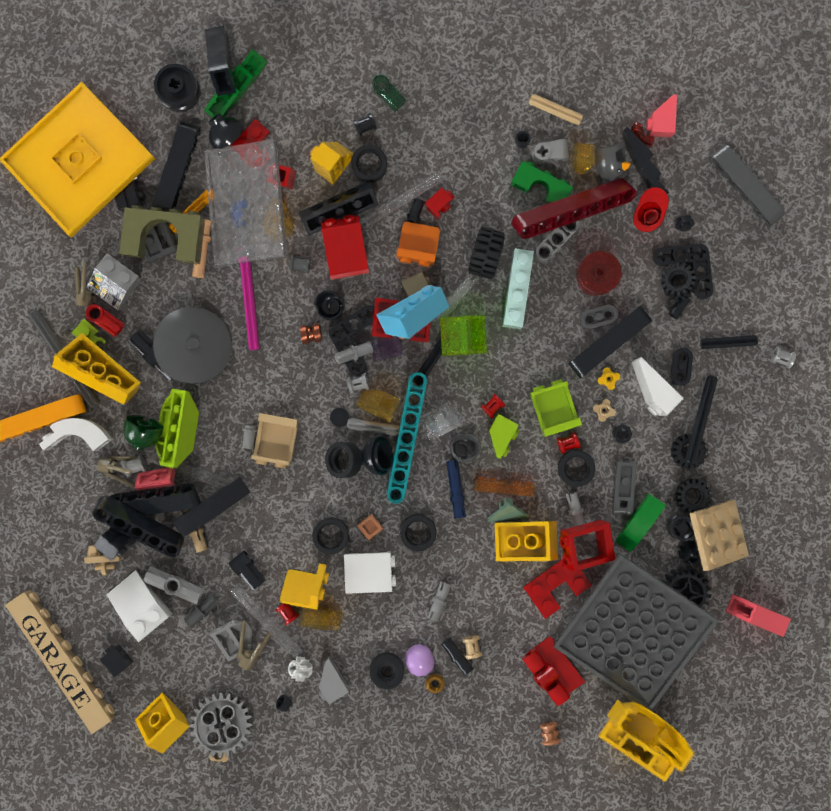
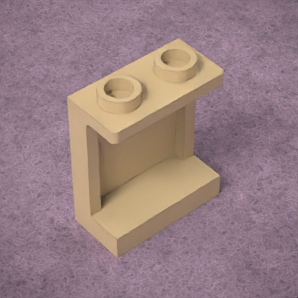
M259 413L258 432L254 454L251 459H255L256 464L267 465V462L275 463L274 467L286 469V465L290 466L292 462L299 420Z

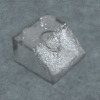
M447 402L438 407L439 411L435 413L429 411L421 415L422 419L419 422L429 441L465 424L454 404L450 405Z

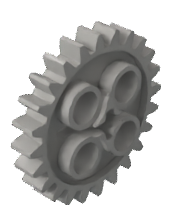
M220 693L218 699L216 694H212V700L206 697V704L199 702L198 704L201 709L193 710L197 715L190 717V719L195 721L194 724L189 725V727L195 730L190 735H196L193 743H200L197 748L198 750L203 747L205 748L203 754L211 751V757L218 753V757L222 758L225 752L226 756L230 757V750L236 754L238 753L237 746L243 749L242 741H249L246 734H252L248 730V727L253 726V723L248 722L252 715H246L249 708H242L245 704L244 701L239 704L237 703L239 697L231 700V694H228L225 698L224 693ZM227 707L233 710V715L229 719L224 716V710ZM217 708H219L221 722H225L226 726L223 727V732L227 740L226 743L223 742L222 729L217 728V724L220 723L218 714L216 713ZM207 713H212L214 716V721L211 724L205 721ZM232 726L238 730L235 738L230 737L228 734ZM212 732L217 733L219 736L217 743L210 741V734Z

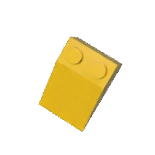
M557 521L495 523L496 561L558 560Z

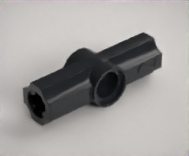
M141 330L134 333L128 342L143 355L142 358L150 366L156 368L164 377L172 381L173 379L166 375L156 362L153 352V341Z

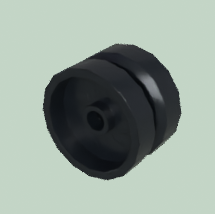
M177 63L168 64L161 68L155 76V93L169 110L178 113L186 112L192 109L199 101L201 94L200 85L191 70L186 66Z

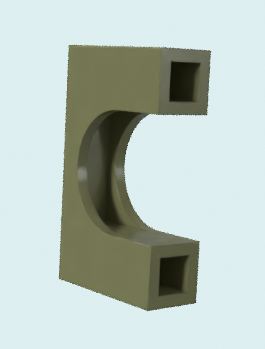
M132 205L131 208H124L119 254L125 257L144 258L149 231L159 223H171L178 233L176 260L181 263L200 264L205 218L199 212L188 211V214H183L180 210L175 209L163 212L161 208L156 207L144 210L142 206Z

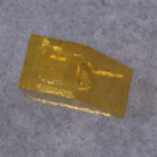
M318 606L317 610L303 607L299 626L318 630H339L343 611Z

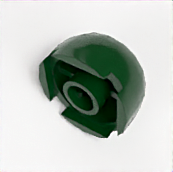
M129 415L124 422V438L133 448L138 450L154 446L162 436L163 425L150 418L149 422L143 420L144 416Z

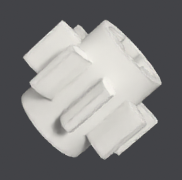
M296 657V660H292L289 664V675L296 681L304 682L305 678H309L312 674V664L305 657Z

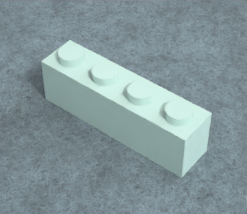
M516 248L513 251L502 327L523 328L534 251Z

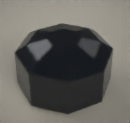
M621 424L614 428L612 435L615 441L623 444L630 441L632 432L630 427Z

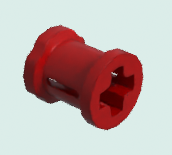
M493 394L492 399L485 405H482L481 409L493 419L494 414L506 405L497 395Z
M575 432L564 438H556L561 454L573 448H580Z
M283 603L275 609L285 620V625H288L300 616L290 604Z

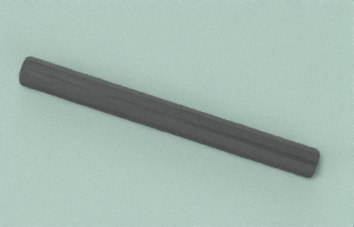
M35 310L30 313V319L54 355H56L64 347L40 311ZM70 377L90 408H95L100 404V401L89 386Z

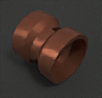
M319 323L312 326H300L303 345L309 344L311 341L316 343L322 342Z

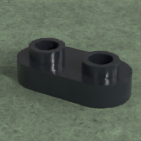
M679 348L672 355L670 379L676 386L686 385L691 379L693 354L687 348ZM680 354L685 356L684 361L679 360ZM678 373L683 375L682 380L677 379Z

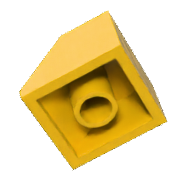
M161 693L135 719L146 745L162 754L189 728L185 715L164 693Z

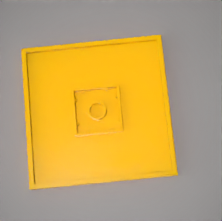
M82 81L0 157V162L71 238L155 160V157Z

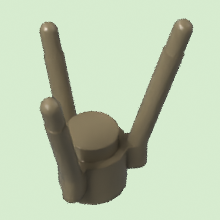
M83 262L81 288L79 267L75 268L76 305L89 307L92 303H97L98 296L96 294L92 296V292L85 291L87 263Z
M108 455L107 458L100 457L97 470L104 472L105 476H109L134 488V483L113 473L119 471L131 474V470L118 467L115 460H133L137 456Z
M243 620L239 652L236 658L240 660L238 665L241 668L252 670L272 632L269 631L262 643H258L254 651L246 650L243 652L246 621Z

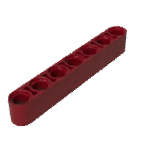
M620 178L520 213L512 219L511 226L522 239H529L627 204L636 197L637 191L625 178Z

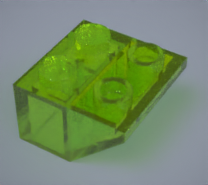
M485 315L440 318L442 356L487 353Z

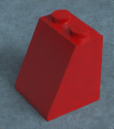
M347 215L343 219L336 220L335 218H330L321 222L331 280L369 273L359 216Z

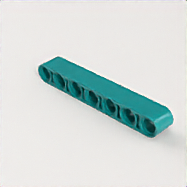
M413 372L409 376L387 486V497L394 504L402 502L405 497L427 385L426 376L420 372ZM416 375H420L423 379L422 384L419 386H415L412 382ZM413 394L419 397V401L415 405L409 403V397ZM412 413L415 415L413 423H406L405 417L407 414ZM406 432L412 435L409 442L401 440L402 435ZM402 451L408 453V458L405 461L398 459V454ZM398 470L404 472V477L400 480L394 478V474ZM392 490H400V496L392 498L390 496Z

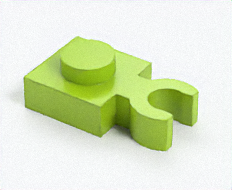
M83 319L72 331L75 337L83 333L96 345L99 341L107 344L104 338L96 336L100 331L86 319Z

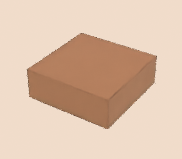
M372 513L357 525L368 540L384 529Z

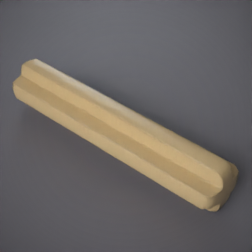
M532 94L529 100L530 105L576 125H579L582 121V114L536 94Z

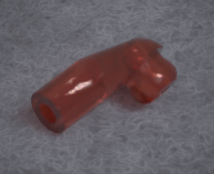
M635 122L631 127V131L645 145L652 147L655 137L645 135L642 124Z

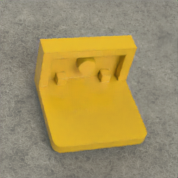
M319 563L316 574L292 569L288 570L280 595V602L317 610L319 601H323L325 589H323V586L328 583L329 573H326L327 565Z

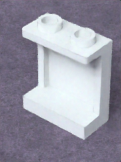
M391 551L345 553V594L392 592V587H396V575H392L391 567H395V556H391Z

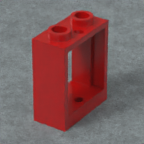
M600 519L560 530L561 537L559 542L564 554L562 560L567 569L576 572L615 560L610 522ZM595 532L599 555L577 561L574 537Z

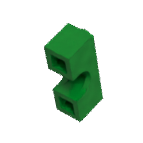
M529 161L521 162L510 184L525 193H528L530 187L534 184L544 185L547 189V197L544 201L546 204L568 197L573 189L568 181L556 179L551 172L547 170L541 171L536 168L537 166Z

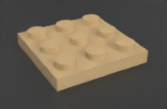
M735 500L689 513L703 571H709L749 556Z

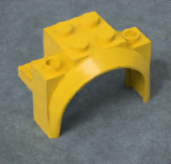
M617 699L607 714L608 722L599 734L601 739L664 782H666L674 768L683 772L694 755L686 739L674 727L653 711L636 702L623 703Z

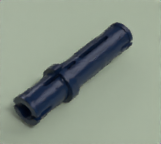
M446 461L451 490L450 502L452 501L454 519L466 517L464 507L465 496H463L458 461Z

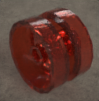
M595 251L587 255L578 265L576 271V281L580 289L591 296H603L609 293L618 285L622 276V268L618 259L606 251Z

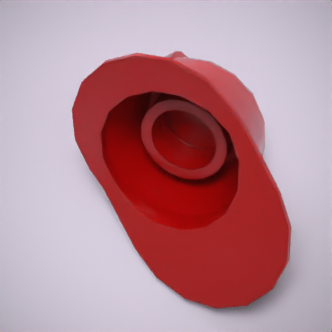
M653 187L645 191L641 196L633 216V223L641 232L654 231L664 222L669 198L663 189Z

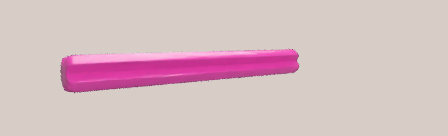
M242 256L239 259L249 350H258L260 347L251 259L249 256Z

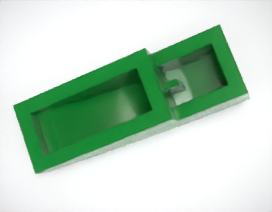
M646 494L615 542L631 552L652 527L666 505L652 495Z

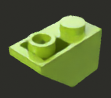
M497 414L488 430L495 456L499 459L502 456L506 457L510 450L509 442L511 439L515 440L520 431L517 429L518 424L500 414Z

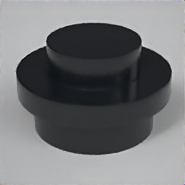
M685 215L676 219L675 228L685 232L690 230L695 223L691 216Z
M336 408L331 412L330 421L333 425L342 427L347 424L349 414L345 409Z

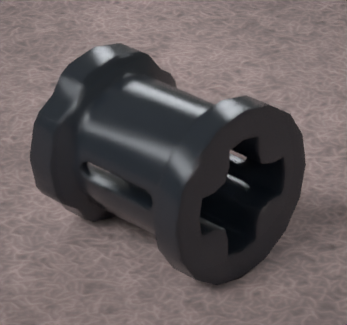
M371 113L358 121L356 119L353 120L359 136H362V133L371 129H377Z

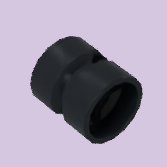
M674 515L668 520L666 524L667 532L671 537L680 541H689L694 538L695 534L690 517Z

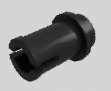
M413 199L410 212L406 214L408 222L417 224L421 220L420 215L425 205L423 200Z
M685 296V300L679 298V301H676L668 309V314L674 319L682 317V312L691 301L690 298Z

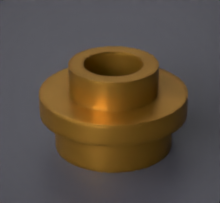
M434 673L427 677L425 685L429 692L439 693L443 690L445 682L441 675ZM437 680L439 684L432 686L431 682Z

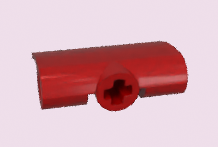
M547 637L526 653L522 660L533 673V678L539 687L548 693L557 706H560L570 698V693L584 684L585 681L565 654L554 648L555 641L553 638Z

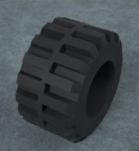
M486 227L479 229L468 268L469 274L487 279H492L495 276L505 240L504 232Z

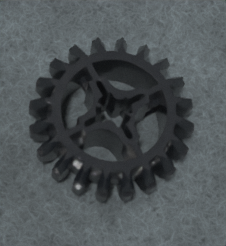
M678 567V573L674 569L671 570L673 576L665 574V577L668 579L667 582L661 580L672 587L676 581L684 578L679 587L672 588L678 592H682L684 589L691 592L692 594L688 593L686 597L690 600L698 598L695 603L700 607L704 604L707 606L710 604L706 601V598H711V595L706 592L710 591L711 587L705 586L709 581L703 579L704 574H698L697 569L691 571L690 567H686L685 570L682 567ZM690 578H693L698 584L699 592L692 590Z

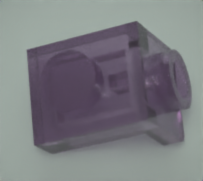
M397 336L371 342L374 362L402 355V343Z

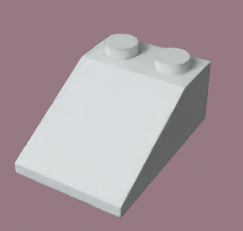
M642 357L632 362L643 397L649 406L647 409L655 416L657 414L659 416L668 415L684 398Z
M137 570L106 594L125 627L138 642L173 614L150 585L144 582V578Z

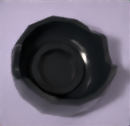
M331 290L322 291L314 301L318 314L327 320L337 319L342 315L345 308L342 296Z

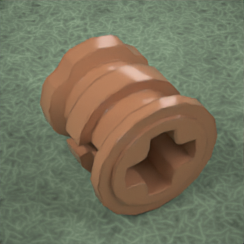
M557 722L540 724V728L543 730L541 735L544 738L542 745H555L561 742V739L557 737L559 735L558 730H556Z

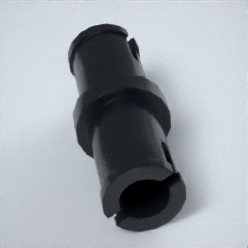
M451 637L441 644L451 657V662L457 665L464 676L474 669L464 657V652L458 649Z

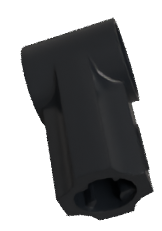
M243 550L228 564L254 591L266 579L254 565L253 559H249L248 553Z

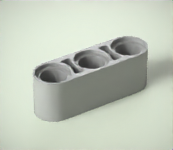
M573 222V230L567 229L566 226L554 229L538 245L534 253L535 259L541 263L549 261L578 230L580 222ZM552 236H560L561 243H554ZM539 250H547L548 257H541Z

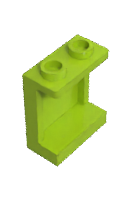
M562 379L551 382L552 386L544 388V385L533 388L534 392L529 393L543 437L582 425L570 395L568 381L563 382Z

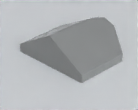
M232 620L210 632V635L228 661L236 658L239 652L242 621ZM247 622L243 652L252 649V629Z

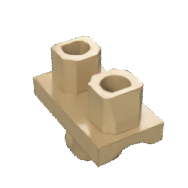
M95 545L88 546V556L84 558V563H101L95 565V570H101L102 575H108L110 569H115V563L109 564V562L120 561L124 559V555L121 558L116 556L110 561L107 557L101 555V552L95 548Z

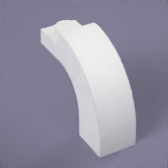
M69 418L52 424L50 428L54 433L46 434L42 438L44 441L39 445L43 450H50L64 438L70 435H77L85 440L92 451H98L113 439L102 426L93 421Z

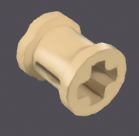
M470 636L462 639L466 647V659L482 656L478 644L479 636Z

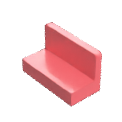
M166 467L138 473L134 488L138 491L175 485L176 470Z

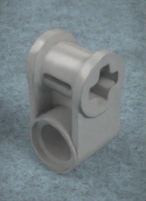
M559 139L537 144L532 152L533 161L543 164L556 163L558 160H569L567 140ZM539 150H541L542 153H545L543 157L540 153L538 154Z

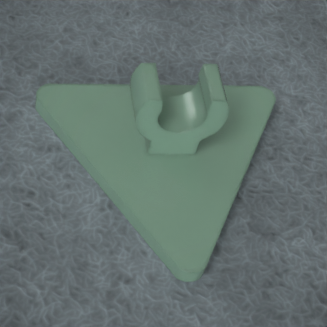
M505 497L504 502H499V510L488 517L487 522L529 519V515L513 505L512 498Z

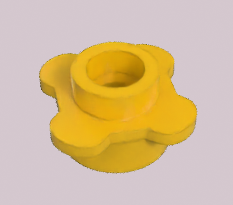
M608 367L604 368L603 374L598 378V383L607 386L609 390H613L617 380H620V374L612 372Z

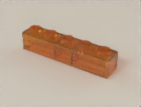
M478 477L474 482V491L534 497L535 484H532L530 481L520 483L521 481L519 480L509 482L508 479L497 481V478L485 480V477Z

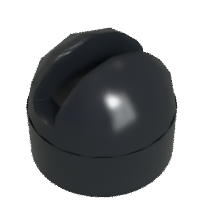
M520 131L517 133L515 143L519 148H526L530 144L531 136L528 132Z
M284 694L276 702V708L283 712L289 711V707L293 706L291 698Z

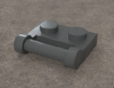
M168 223L157 224L161 226L169 245L166 249L162 245L155 226L149 231L145 247V257L148 263L177 253L178 244L174 240Z

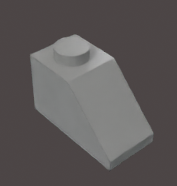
M331 656L327 657L319 685L320 690L318 691L322 700H326L328 704L346 695L350 690Z

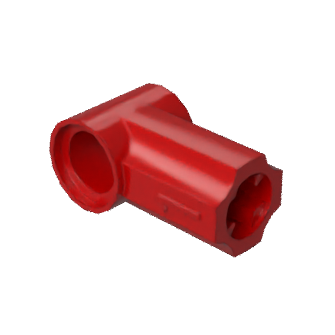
M90 305L86 309V317L113 337H117L125 326L122 321L106 311L102 306ZM95 309L100 310V316L97 319L92 315Z

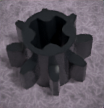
M693 540L683 542L682 546H679V559H684V562L687 564L698 563L700 555L697 542Z

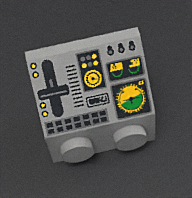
M106 254L94 269L86 288L116 310H119L141 279L116 259Z

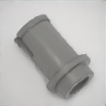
M245 425L242 428V431H244L242 448L254 449L255 432L258 430H256L254 425Z

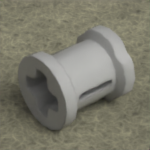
M777 346L773 351L770 362L783 364L786 368L790 369L795 362L796 353H789Z
M367 373L354 378L347 377V384L351 394L357 390L370 389Z
M138 455L136 459L130 461H122V468L132 471L131 474L125 473L127 477L139 471H147V465L142 455Z

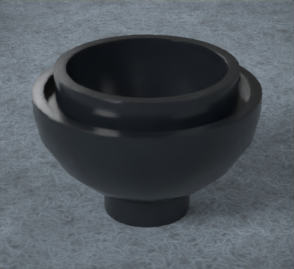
M221 113L215 115L208 122L211 126L209 142L213 149L218 148L220 150L229 146L243 133L244 125L239 120L232 117H223Z
M384 437L370 439L364 448L360 450L362 465L375 475H385L393 462L392 448Z

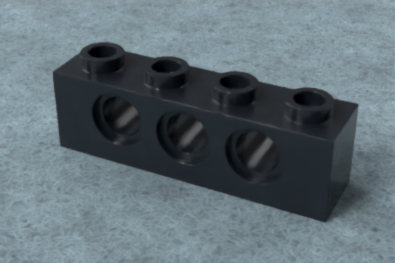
M367 181L299 211V215L308 236L321 231V222H324L326 219L335 218L337 220L343 219L347 215H357L378 206L379 203L370 183Z

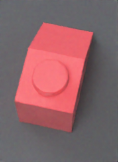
M672 95L652 113L650 119H647L646 130H649V136L672 137L675 134L677 95Z

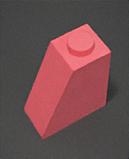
M732 594L725 611L784 637L791 620Z

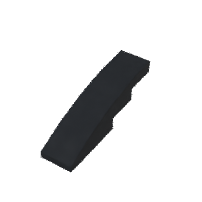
M626 127L622 132V137L636 170L649 189L653 187L661 188L668 194L669 191L657 180L661 172L649 161L654 154Z
M237 477L206 499L201 500L197 507L187 510L172 521V523L184 538L251 492L241 477Z

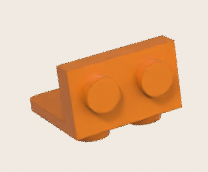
M404 222L396 254L397 259L406 264L416 262L423 267L434 266L440 229L433 226Z

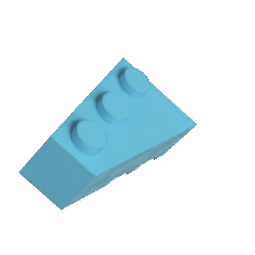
M428 285L378 313L377 317L385 334L410 339L448 309L449 305L441 287Z

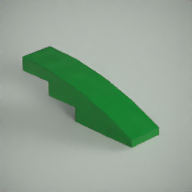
M252 49L241 65L238 64L233 71L236 93L217 96L215 93L204 111L212 118L219 113L225 117L254 83L269 61Z

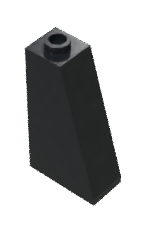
M224 25L205 29L208 72L216 94L221 96L236 93L229 42Z

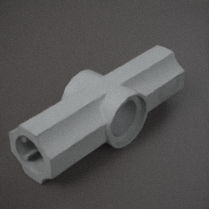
M150 566L144 577L145 583L162 589L169 595H176L196 605L204 591V588L183 580L180 576H174L153 566ZM171 580L178 583L177 590H173L170 587Z

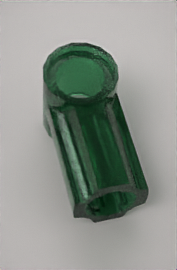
M385 75L374 77L372 81L373 92L394 112L398 111L407 100L389 82ZM378 82L385 83L386 87L384 89H378L376 87V84Z

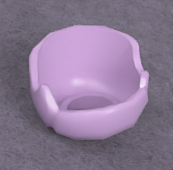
M424 645L412 646L407 650L405 656L406 667L415 676H425L434 668L435 660L433 654Z

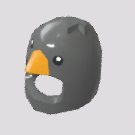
M625 141L594 150L595 166L602 179L614 181L629 168L631 163L627 162L625 158Z

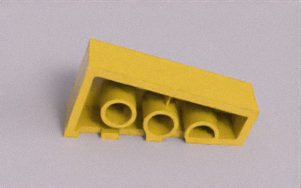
M83 333L54 356L53 368L123 405L137 393L141 384L140 381Z

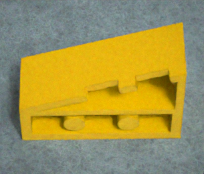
M322 142L319 146L316 145L310 153V159L315 172L334 185L351 162L353 153L338 142Z

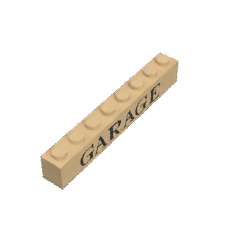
M31 590L25 591L5 606L90 733L93 734L115 718V710L112 705L105 702L102 690L95 687L92 675L89 672H85L81 659L71 651L72 646L69 641L62 638L59 626L52 623L50 613L46 608H42L38 595Z

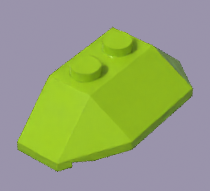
M172 389L170 395L161 406L159 422L163 425V433L160 440L155 444L161 466L177 468L194 449L199 411L189 391Z

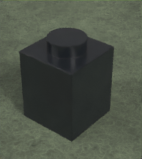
M120 644L116 647L112 645L103 652L105 656L100 659L114 678L134 662Z

